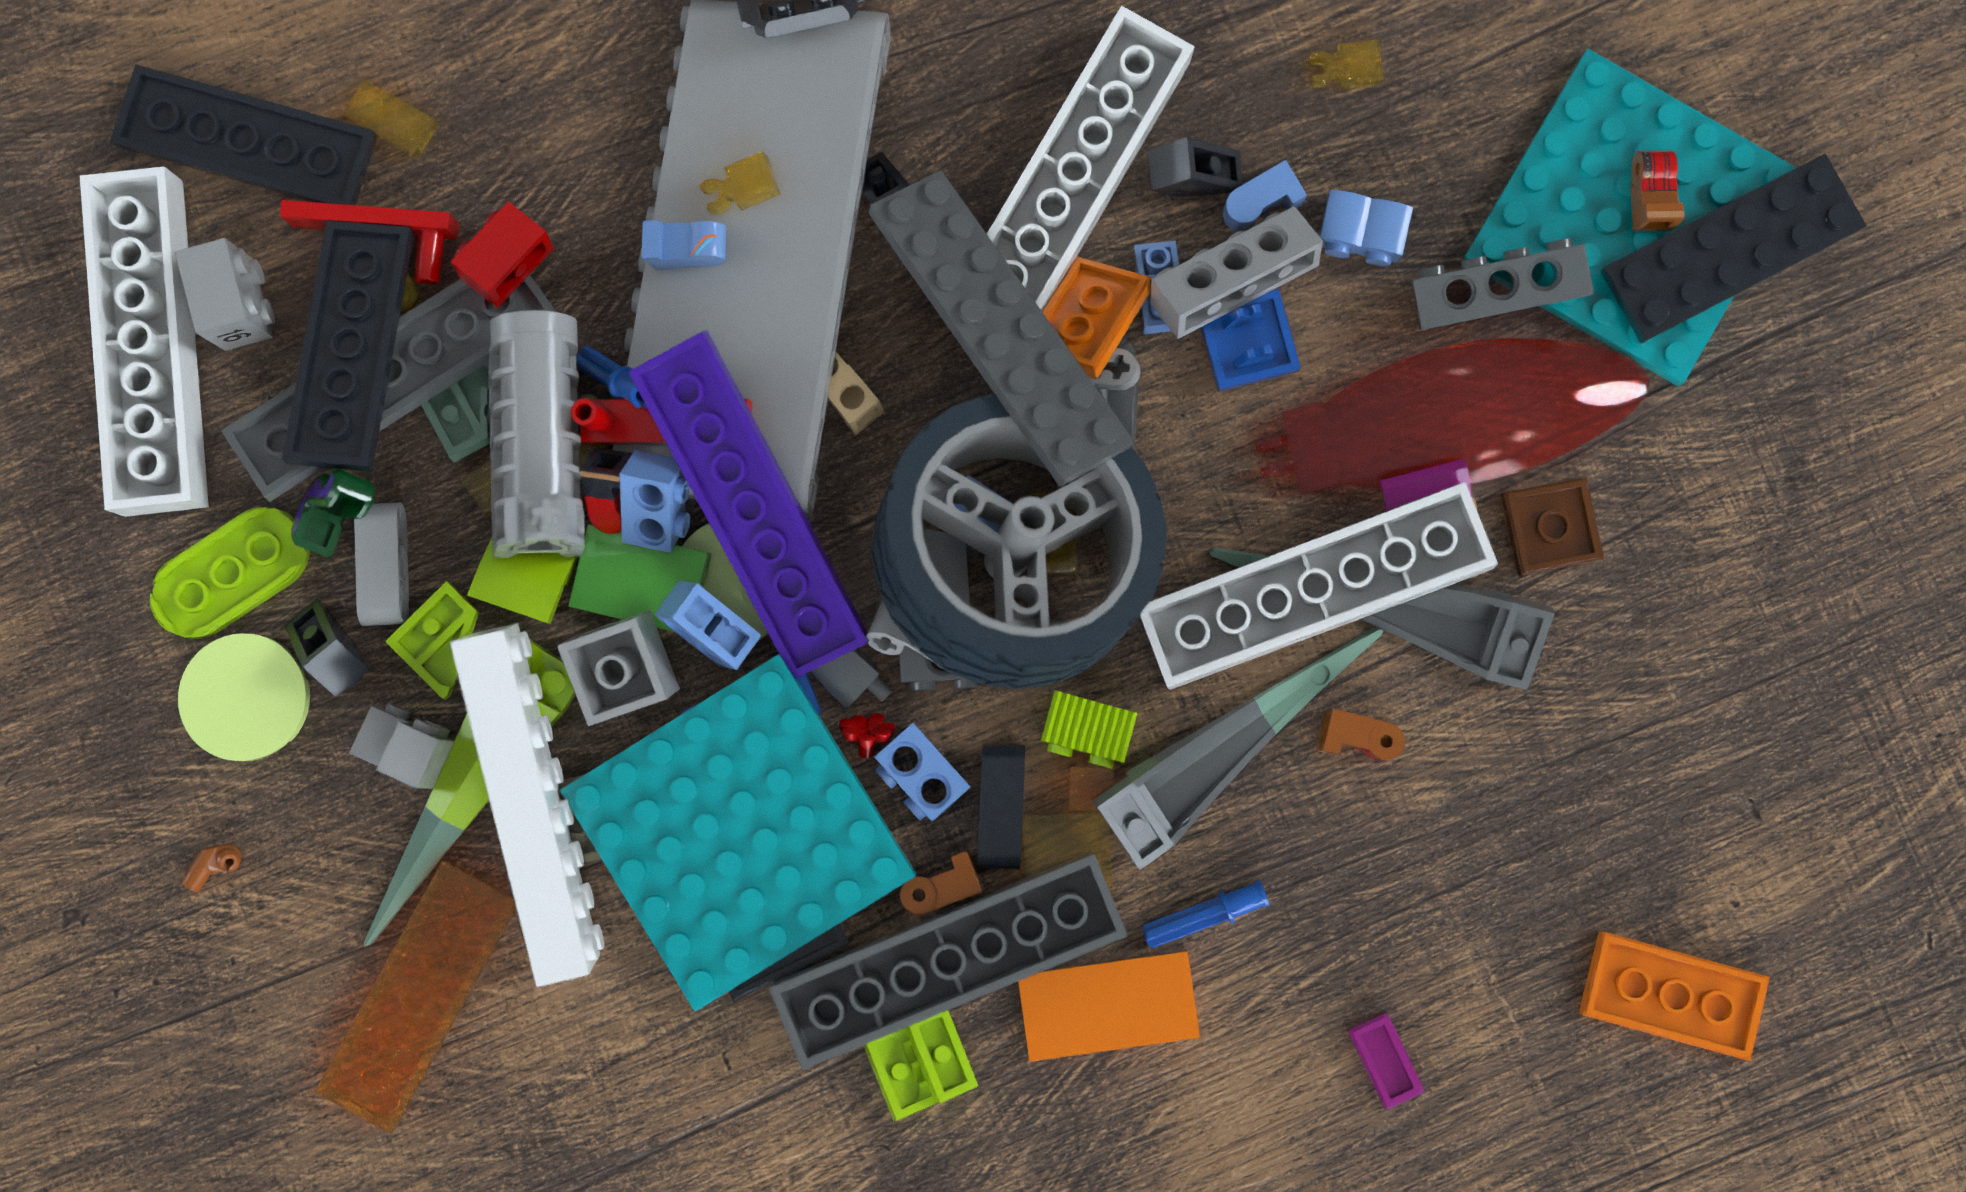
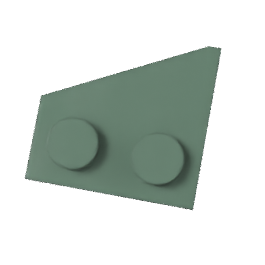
M488 362L421 405L453 463L490 444Z

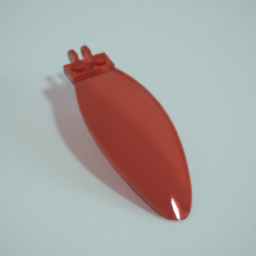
M1534 338L1488 339L1459 343L1429 350L1390 364L1345 388L1326 403L1320 402L1283 411L1287 435L1258 441L1255 443L1257 453H1270L1290 446L1293 461L1275 462L1266 465L1261 469L1262 478L1296 472L1301 495L1342 486L1343 484L1381 489L1380 480L1461 459L1465 460L1468 467L1470 485L1534 468L1558 458L1603 434L1626 418L1643 401L1649 388V378L1645 370L1630 358L1611 350L1585 344Z

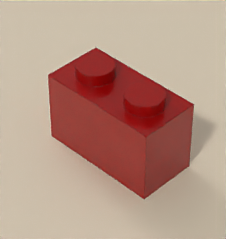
M508 201L500 210L492 212L487 217L483 228L472 240H467L459 246L455 257L450 262L463 282L498 309L554 250V247L547 232Z

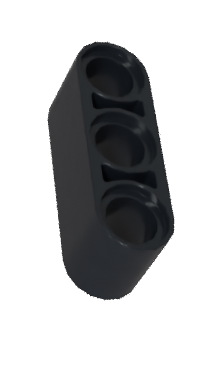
M983 743L977 868L1020 870L1025 745Z

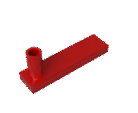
M281 200L280 217L294 228L325 230L327 221L410 227L414 237H418L414 281L421 284L438 285L440 283L444 239H458L459 223L449 212Z
M579 399L571 408L572 419L581 425V443L586 445H667L648 408H643L641 405L640 408H637L626 399ZM744 399L752 413V401Z

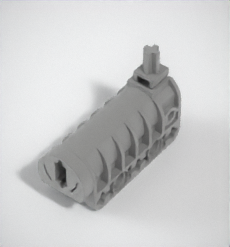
M539 310L515 311L500 314L490 320L488 390L493 558H511L512 555L517 553H560L562 557H581L585 549L583 502L580 500L579 449L581 437L578 435V423L571 416V408L577 401V386L579 383V373L576 370L578 329L577 320L567 314Z

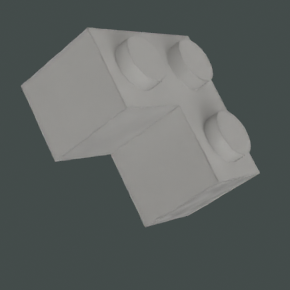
M388 703L385 709L371 706L349 754L378 766L377 771L412 787L433 789L455 741L448 737L450 729L429 720L425 722L415 718L413 722L409 720L412 712L392 703Z

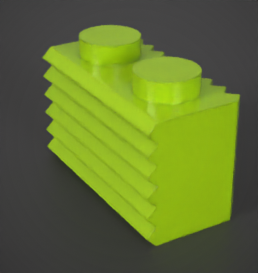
M1054 690L1040 741L1049 743L1047 752L1071 758L1073 750L1090 755L1088 763L1113 769L1114 762L1123 764L1125 761L1137 713Z

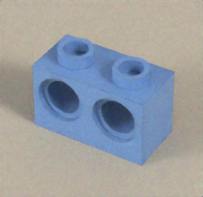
M635 450L620 472L622 543L671 553L678 539L686 536L690 524V514L685 512V502L690 486L675 458Z
M678 581L654 614L655 617L716 665L734 670L738 669L761 637L759 632L698 583Z
M914 723L874 757L881 764L875 771L891 789L897 784L900 785L909 796L903 801L904 804L920 821L927 816L933 822L970 788L967 782ZM903 747L914 749L918 756L917 765L908 772L899 771L893 761L896 751ZM930 779H939L946 786V796L938 804H930L922 796V787Z

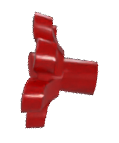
M872 713L869 720H866L863 715H854L851 719L844 718L839 722L843 738L847 741H856L858 743V756L861 758L874 757L875 743L889 741L890 737L894 735L896 726L890 722L883 723L884 715L881 713Z

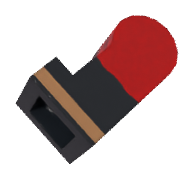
M594 448L579 469L588 517L591 524L599 531L607 534H616L621 531L620 472L633 453Z

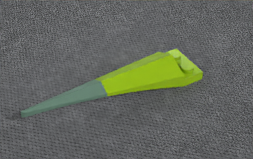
M530 640L532 656L527 657L530 673H536L540 680L542 699L537 701L541 716H548L552 728L566 712L576 694L563 660ZM468 712L365 938L364 947L376 941L437 863L490 801Z

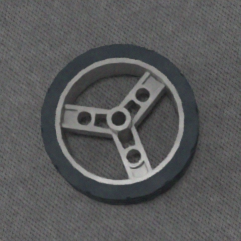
M990 394L983 398L980 396L952 406L921 429L903 451L875 516L876 522H874L871 547L877 585L882 588L879 590V593L893 622L912 645L919 647V651L944 670L972 682L994 687L1023 689L1047 686L1083 673L1105 656L1133 625L1134 621L1137 620L1153 598L1164 568L1161 559L1166 557L1167 525L1162 501L1155 494V491L1158 489L1144 461L1132 447L1042 499L1025 497L1015 504L1008 502L955 472L954 469L975 461L992 459L1025 461L1047 469L995 394ZM954 504L963 505L969 512L959 511ZM1065 507L1074 510L1077 516L1070 514ZM978 517L1001 526L998 533L979 521ZM921 518L985 554L984 565L986 571L994 578L996 620L984 616L963 603L945 585L930 561L923 540ZM1101 525L1108 543L1110 571L1107 590L1100 606L1084 617L1064 625L1049 627L1045 555ZM1028 566L1027 577H1020ZM1014 597L1025 600L1029 608L1019 606L1015 602Z

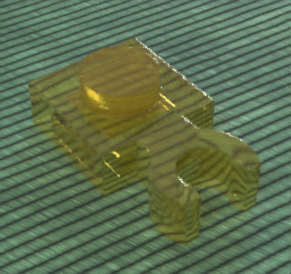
M1378 40L1337 44L1334 57L1326 52L1318 51L1310 54L1307 60L1308 65L1319 64L1325 69L1324 74L1312 76L1310 84L1313 87H1323L1331 79L1339 78L1340 90L1381 85L1384 80Z
M763 151L725 166L727 179L720 181L711 178L699 185L701 191L706 195L719 191L718 199L706 205L707 210L713 215H719L727 211L733 201L736 202V205L741 210H744L780 195L769 158Z

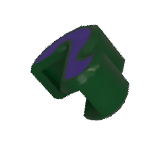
M341 469L331 471L330 475L323 473L317 476L306 490L295 515L291 529V537L294 544L325 557L333 555L343 530L342 525L345 518L361 519L370 510L375 497L373 483Z

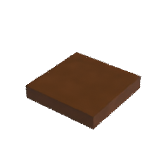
M1587 477L1501 494L1518 576L1604 560Z

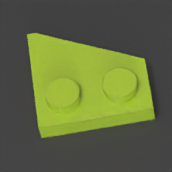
M446 581L385 642L442 699L447 700L452 694L458 677L450 642L472 634L480 612L450 582Z

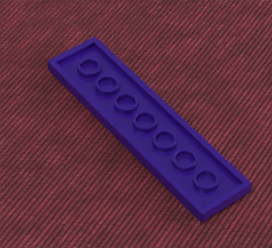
M707 330L701 331L628 371L776 649L795 679L868 643L870 640L866 637L868 632L709 332Z

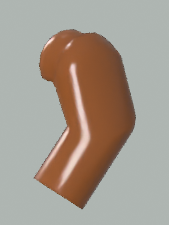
M229 844L201 849L180 883L194 892H200L212 873L235 871L241 863V852L238 848Z

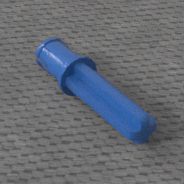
M591 347L581 348L580 354L576 355V364L580 366L581 371L608 387L610 394L615 398L626 399L637 408H640V405L643 408H647L628 372L633 368L620 366Z
M1258 880L1256 883L1226 894L1223 891H1219L1218 897L1144 924L1142 931L1148 946L1155 948L1228 920L1232 924L1235 923L1233 918L1262 907H1268L1270 904L1261 881Z

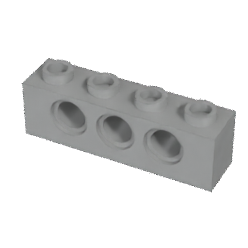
M1295 206L1282 213H1273L1264 219L1262 223L1247 231H1238L1231 235L1227 241L1211 249H1203L1197 252L1190 260L1176 267L1165 268L1152 279L1150 303L1175 337L1179 339L1318 267L1323 241Z

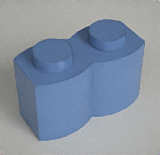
M1330 190L1319 231V237L1323 241L1322 247L1325 248L1324 252L1339 258H1348L1350 253L1359 254L1366 257L1365 261L1367 263L1380 267H1388L1391 262L1398 263L1403 256L1413 207L1389 200L1372 199L1352 192Z

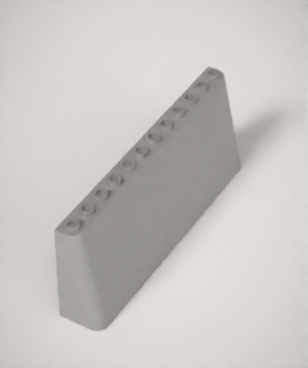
M692 0L690 7L684 6L681 12L680 29L682 32H685L683 46H677L674 53L673 68L674 71L678 72L676 86H670L667 93L666 108L667 111H671L669 126H663L660 134L659 147L660 151H664L662 167L656 166L654 170L652 187L653 191H657L655 207L649 206L647 210L646 221L660 220L662 223L688 222L689 224L699 221H711L724 224L727 227L726 262L714 266L656 270L641 259V248L638 268L639 272H643L641 288L635 287L631 304L632 312L636 313L634 329L628 328L624 344L625 353H629L627 366L635 368L701 331L707 330L744 399L752 401V415L807 518L813 519L819 482L816 468L880 77L885 76L891 41L889 15L883 12L857 10V13L847 21L766 39L755 33L754 26L743 29L737 2ZM668 445L613 446V450L633 453L635 450L674 458ZM690 488L687 500L697 501Z

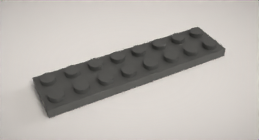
M941 170L871 204L868 213L1060 487L1131 447L1134 440Z
M531 275L517 287L498 309L459 279L399 318L380 431L488 362L490 320L493 317L515 311L539 310L556 312ZM296 383L221 430L262 495L269 502L323 468L287 465L282 460Z

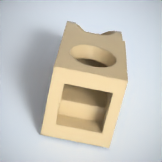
M835 352L828 400L856 436L881 416L884 410L880 401L849 364L847 365L839 354Z

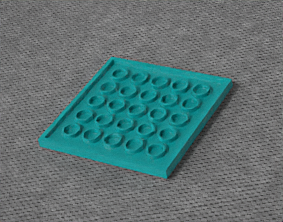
M1587 49L1462 261L1486 256L1487 264L1504 261L1503 252L1529 247L1530 255L1547 251L1546 243L1571 237L1573 246L1585 244L1594 294L1540 305V307L1679 387L1686 381L1733 297L1641 344L1600 271L1625 256L1796 169V167L1599 54ZM1638 150H1673L1676 154L1678 163L1679 203L1684 204L1685 219L1671 231L1633 232L1630 188L1632 183L1631 167L1634 154ZM1546 262L1537 263L1531 273L1534 283L1541 287L1548 285L1554 275L1552 267ZM1496 271L1490 276L1491 279L1510 289L1511 279L1506 272Z
M780 654L560 790L564 798L568 799L571 810L695 1012L917 875L797 678L795 679Z

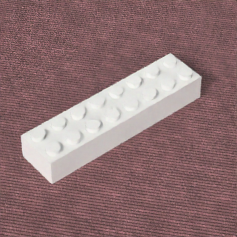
M1123 6L1118 10L987 233L1041 311H1043L1078 256L1190 64L1195 47Z
M164 166L81 175L80 187L105 510L126 517L207 508L209 504L195 329L175 251L188 248L183 181Z
M1464 482L1153 600L1147 604L1140 617L1166 686L1172 690L1494 569L1498 562L1467 485Z
M518 623L465 635L450 642L536 986H544L589 975L597 959H599V950L604 949V938L600 925H593L589 909L594 908L593 893L590 884L582 882L579 867L584 866L583 853L580 843L578 841L572 842L568 825H573V813L568 799L562 800L558 784L563 783L562 768L557 757L551 758L548 742L553 740L552 728L548 716H541L537 700L542 699V688L538 675L530 673L527 657L532 656V649L526 631L520 632Z

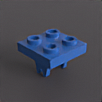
M1279 289L1272 290L1200 327L1218 392L1296 373L1301 369Z

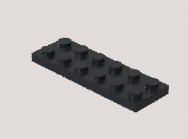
M135 64L110 143L118 148L307 201L356 205L378 135L370 129Z
M1825 153L1606 266L1600 272L1639 342L1643 344L1855 234L1867 225Z
M339 221L326 222L282 454V460L287 465L372 472L414 233L410 227Z

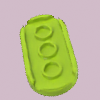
M256 507L249 509L164 564L154 578L153 594L150 593V607L157 622L165 630L184 638L201 639L210 637L295 582L305 570L310 555V550L295 545L292 540L291 529L295 517L275 508Z

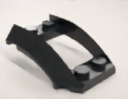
M758 0L736 1L743 29L754 26L755 33L767 39L850 20L857 13L856 3L867 0H769L766 4L759 5Z

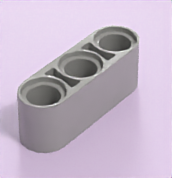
M402 502L374 503L365 517L354 519L357 616L362 626L403 624L409 617L406 511Z

